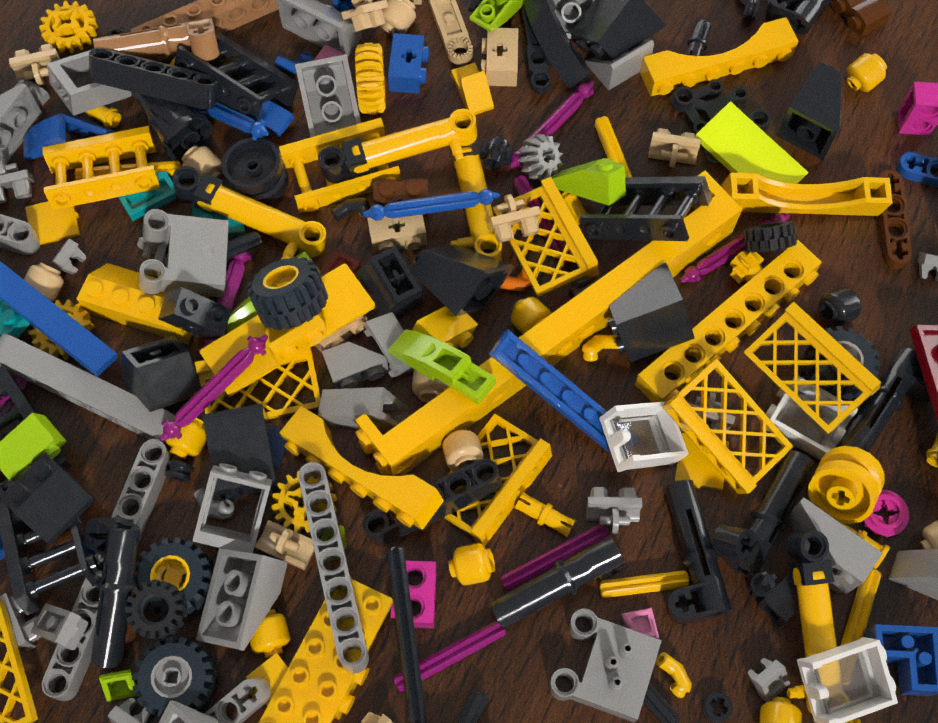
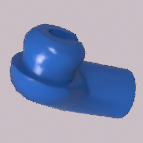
M303 52L299 55L298 60L292 61L279 55L276 58L275 67L292 75H297L295 64L313 61V56L311 53Z

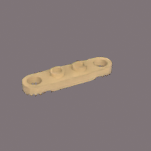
M428 0L449 60L458 65L468 63L473 57V45L471 44L456 0ZM457 48H464L467 50V52L464 53V55L461 54V56L460 54H454V50Z

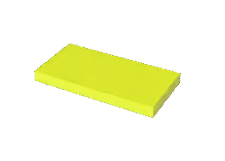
M731 101L694 137L701 139L700 144L731 173H756L774 181L798 184L809 173Z

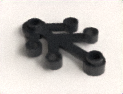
M713 79L707 85L695 90L689 87L678 88L672 93L670 103L675 110L686 114L693 125L692 133L696 135L699 132L697 128H703L707 124L701 120L696 110L705 112L709 120H711L730 101L737 105L744 104L748 97V91L744 87H736L733 92L719 97L723 90V83L720 80ZM711 87H717L719 90H713ZM736 94H741L743 97H737ZM707 95L714 98L718 97L709 102L700 100L701 98ZM756 109L751 114L744 113L754 123H761V125L756 124L761 130H767L771 121V116L767 111Z

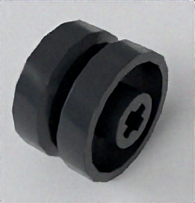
M247 138L232 145L224 155L222 169L230 189L268 206L278 201L286 192L289 183L288 173L281 154L274 143L264 138H257L256 141Z

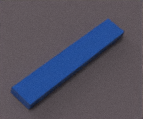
M0 261V300L96 377L118 358L114 350Z
M510 330L504 331L489 355L611 454L599 419L607 411ZM617 423L619 431L628 430L630 432L631 438L624 444L628 454L638 437L622 423Z

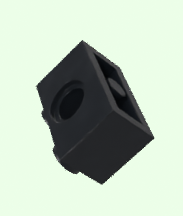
M180 287L166 293L158 319L205 340H211L225 335L232 309Z

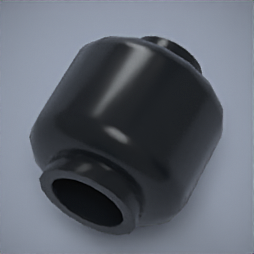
M839 287L821 296L818 313L827 324L833 327L842 326L859 317L861 301L852 289Z

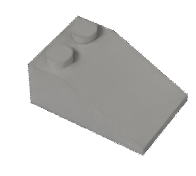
M347 54L295 64L310 137L361 123Z
M23 83L0 95V158H4L6 163L23 142V136L26 132L35 126L43 116L27 85Z
M804 497L787 517V521L793 531L816 530L822 532L827 537L829 551L823 560H831L834 582L828 584L829 588L837 593H844L846 595L862 584L883 554ZM807 539L805 542V549L808 552L810 544Z
M219 548L196 640L244 651L281 592L288 562L264 555Z

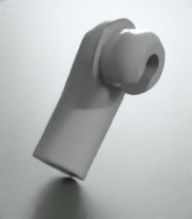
M206 487L200 488L194 493V497L200 507L202 506ZM226 499L225 502L222 500H212L208 517L221 520L231 517L234 511V503L229 499Z

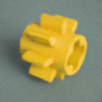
M744 250L731 261L730 266L733 268V272L730 276L739 284L745 281L748 282L763 270L761 263L764 259L757 252H750L748 254Z

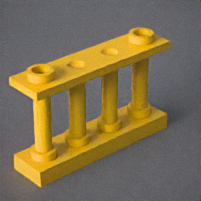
M381 118L279 146L282 161L286 169L294 168L302 193L295 195L299 213L313 212L326 205L373 192V183L378 180L394 179L401 182L399 166L389 168L386 163L377 166L378 172L340 183H332L326 180L327 187L312 191L304 168L305 163L318 160L319 153L328 146H337L343 150L341 142L359 137L361 142L385 136Z
M149 126L42 147V153L51 174L55 173L56 185L44 187V193L52 210L159 189L160 183L154 166H147L146 154L156 152V145ZM136 156L137 168L121 171L120 160ZM109 162L110 174L94 177L93 165ZM82 167L83 179L67 182L66 170Z

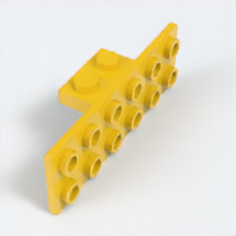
M342 264L321 277L328 294L327 304L309 322L306 321L302 325L290 329L274 330L273 328L265 327L257 315L200 350L201 356L215 375L239 350L248 348L249 341L247 338L249 336L253 338L264 334L268 336L265 343L266 354L263 356L255 354L253 362L224 390L228 396L234 395L375 308V303L347 264Z
M351 579L366 646L369 651L393 604V599ZM338 589L333 593L332 599L336 601L342 600L347 596L348 591ZM325 600L259 723H332L334 718L339 720L342 713L347 714L350 711L355 700L352 694L357 684L362 685L370 668L366 667L363 671L352 674L342 667L337 655ZM344 619L340 622L338 629L341 631L351 630L355 621ZM352 649L346 654L345 660L350 663L356 662L361 658L362 652L358 649Z

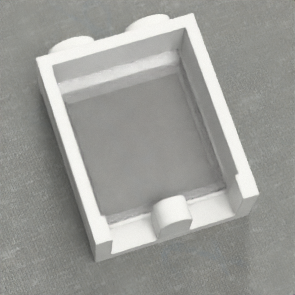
M798 376V380H805L802 377ZM787 385L794 392V385ZM798 385V397L802 401H816V385ZM819 387V401H837L836 396ZM779 389L777 396L781 399L777 406L774 404L770 405L766 415L792 445L821 461L823 455L832 448H835L846 432V426L858 409L856 408L828 435L789 396ZM809 406L816 413V406ZM819 406V417L829 425L838 416L837 406ZM841 406V413H842L848 406Z
M665 402L617 405L599 418L617 472L662 465L672 466L689 455L679 426L661 407Z
M861 637L859 640L810 657L797 659L815 723H845L898 703L895 694L896 684L890 676L886 663L887 654L880 640Z

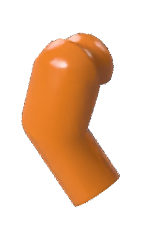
M522 268V272L516 277L508 276L500 288L520 292L528 288L531 283Z

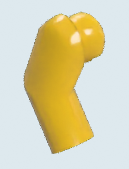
M660 653L656 659V665L673 677L675 682L671 684L670 690L678 698H683L687 692L690 693L692 683L684 666L667 653Z

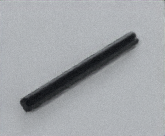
M402 546L390 547L387 549L409 723H427L405 552Z

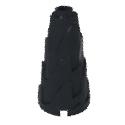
M132 92L156 137L163 145L165 153L172 160L180 162L179 158H182L193 146H210L212 141L209 138V134L211 132L214 135V128L204 115L199 114L187 105Z

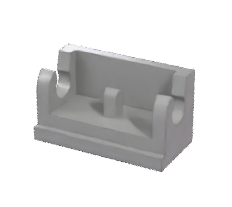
M393 312L366 321L364 326L367 330L364 333L367 337L373 336L390 364L391 371L388 372L390 376L397 377L407 372H413L414 369L388 353L391 345L404 332Z

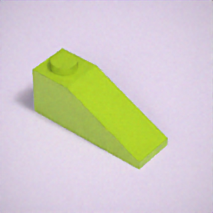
M609 158L561 170L558 174L551 177L558 190L608 206L626 195L625 165L613 162Z

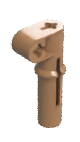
M212 18L167 26L159 23V27L93 38L94 49L103 48L140 58L166 54V57H168L172 52H177L179 46L187 50L191 49L193 54L204 61L215 59L220 54Z

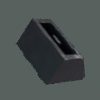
M396 246L371 257L355 274V277L375 303V308L366 313L369 320L393 312L395 317H398L423 304L422 289Z
M174 335L122 351L121 379L150 412L192 398L201 389L189 351Z

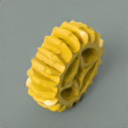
M372 42L359 44L355 48L359 110L362 114L369 115L383 113L386 108L382 47L380 44H373Z

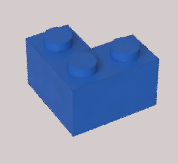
M875 624L865 630V637L880 640L887 654L886 663H897L900 695L933 696L938 694V627Z

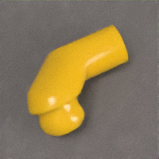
M619 335L593 336L583 344V359L590 362L596 361L598 359L597 354L602 349H618L615 337Z

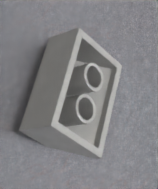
M277 0L282 27L322 48L326 44L347 54L348 57L362 39V32H355L352 20H343L341 12L331 5H325L317 0Z

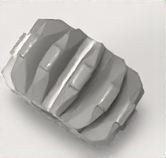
M537 134L523 141L524 146L518 150L522 157L518 161L523 163L522 171L528 172L529 178H537V180L542 181L558 174V168L563 165L559 159L563 153L558 151L560 143H554L553 136Z

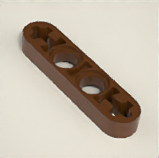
M886 170L881 173L879 178H890V184L894 185L891 189L892 203L898 206L899 211L890 212L886 209L879 215L883 259L890 268L902 269L912 257L904 183L902 176L898 172ZM888 227H898L901 230V236L891 235ZM896 248L898 255L903 256L901 260L898 259L897 255H893Z

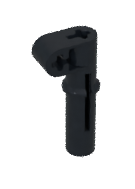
M768 0L766 19L770 22L787 17L794 33L804 35L809 32L825 5L831 3L832 0Z
M900 348L879 380L881 382L880 388L867 398L837 447L852 446L869 452L893 413L902 408V399L906 393L924 402L931 401L915 350L910 348ZM918 373L922 375L920 380L916 378ZM890 388H892L893 390L881 406L879 412L873 419L870 426H866L871 417L873 416L874 412L880 405L881 401L887 394V392L890 390Z
M792 450L786 454L757 509L751 511V521L747 529L721 524L714 531L712 538L714 550L740 575L752 579L755 574L759 573L777 536L786 530L784 523L815 465L813 460L805 454Z
M681 480L669 484L665 487V491L685 556L682 559V563L688 567L693 585L679 588L670 595L667 607L668 614L675 623L681 625L728 614L733 610L717 561L719 555L713 548L693 480ZM688 516H690L692 522V526L695 532V536L698 542V546L701 552L702 561L705 566L707 576L704 575L699 554L697 552V548L688 522ZM693 594L697 596L701 610L699 613H696L694 604L691 605V595ZM679 601H684L685 605H690L688 612L683 613L681 608H677Z
M122 517L93 518L88 520L85 527L87 546L104 557L102 578L97 581L96 585L97 588H100L90 661L93 665L103 668H114L122 665L127 631L126 618L129 616L128 613H125V607H129L130 602H127L128 596L131 597L132 591L137 586L133 579L140 527Z
M610 535L565 561H555L556 566L491 601V608L500 625L506 629L570 592L572 595L577 594L578 588L598 577L602 580L608 579L626 569L628 563L614 538Z

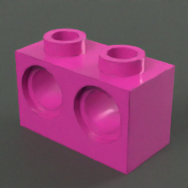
M914 81L897 111L899 133L930 135L936 125H938V83Z
M406 561L407 575L419 573L423 577L420 584L416 586L409 585L411 603H417L422 608L421 612L413 617L414 628H434L436 562ZM394 601L391 606V618H396Z

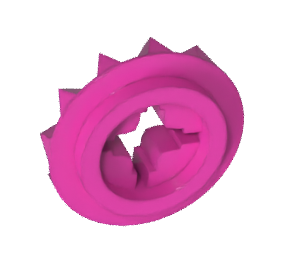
M882 490L871 515L864 520V527H869L874 532V535H883L886 538L899 534L905 529L909 521V510L906 503L896 493ZM881 505L884 507L885 512L893 514L886 519V523L882 516L874 514L881 510Z

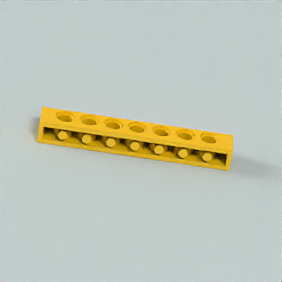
M797 240L795 246L787 248L692 329L695 339L670 347L638 374L635 385L652 403L665 402L673 398L714 359H718L720 362L722 359L720 355L726 350L729 353L735 350L741 343L740 338L745 334L748 336L752 335L761 326L760 321L763 318H772L780 310L781 307L779 305L784 300L788 303L793 300L800 292L799 287L803 284L809 286L819 276L817 270L822 262ZM785 272L792 274L794 278L788 277ZM765 289H771L775 294H769ZM745 305L753 306L756 311L748 310ZM725 322H732L737 328H731ZM705 339H713L717 345H710ZM691 355L697 359V362H689L685 356ZM665 373L675 374L677 380L668 379Z

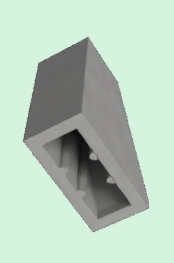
M384 387L323 389L321 400L318 404V417L322 418L323 421L332 427L358 430L355 420L366 414L380 433H387L408 418L410 408Z
M938 549L898 551L888 579L938 600Z

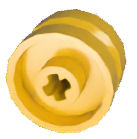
M852 446L832 448L823 455L809 483V499L811 503L839 523L853 524L862 522L871 515L885 483L884 471L879 461L865 450Z

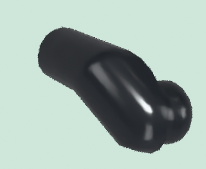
M352 198L345 200L332 209L331 213L339 222L354 211H358L359 215L364 217L363 212L369 210L371 206L366 198Z

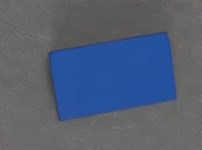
M60 113L66 119V131L83 138L119 132L77 115Z

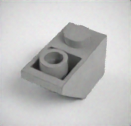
M351 342L322 351L335 389L354 388L359 382L367 379L370 381L377 380L389 372L385 356Z

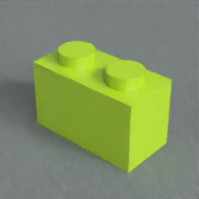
M31 413L0 441V470L8 480L16 481L45 452L52 458L56 457L61 451L60 447L67 441L45 415Z

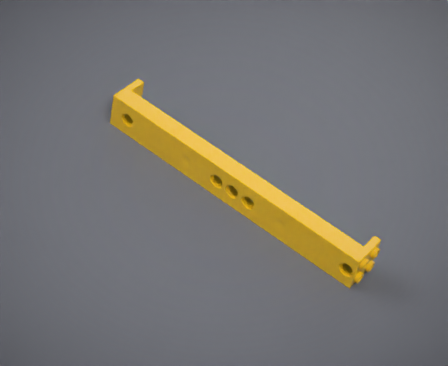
M706 171L702 172L698 176L706 177L712 200L708 206H691L695 211L684 218L689 235L688 241L650 242L521 335L519 339L554 366L609 325L608 318L613 317L609 305L658 266L667 263L672 276L675 277L685 267L693 264L731 236L742 208ZM491 357L478 367L496 378V384L479 405L449 387L384 435L380 433L369 417L363 414L355 420L358 431L355 432L359 439L358 444L366 455L372 453L376 460L375 466L382 476H404L442 448V444L449 434L457 430L468 429L524 388L526 384Z

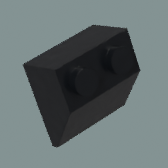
M46 452L0 496L6 505L49 545L95 501L79 482Z

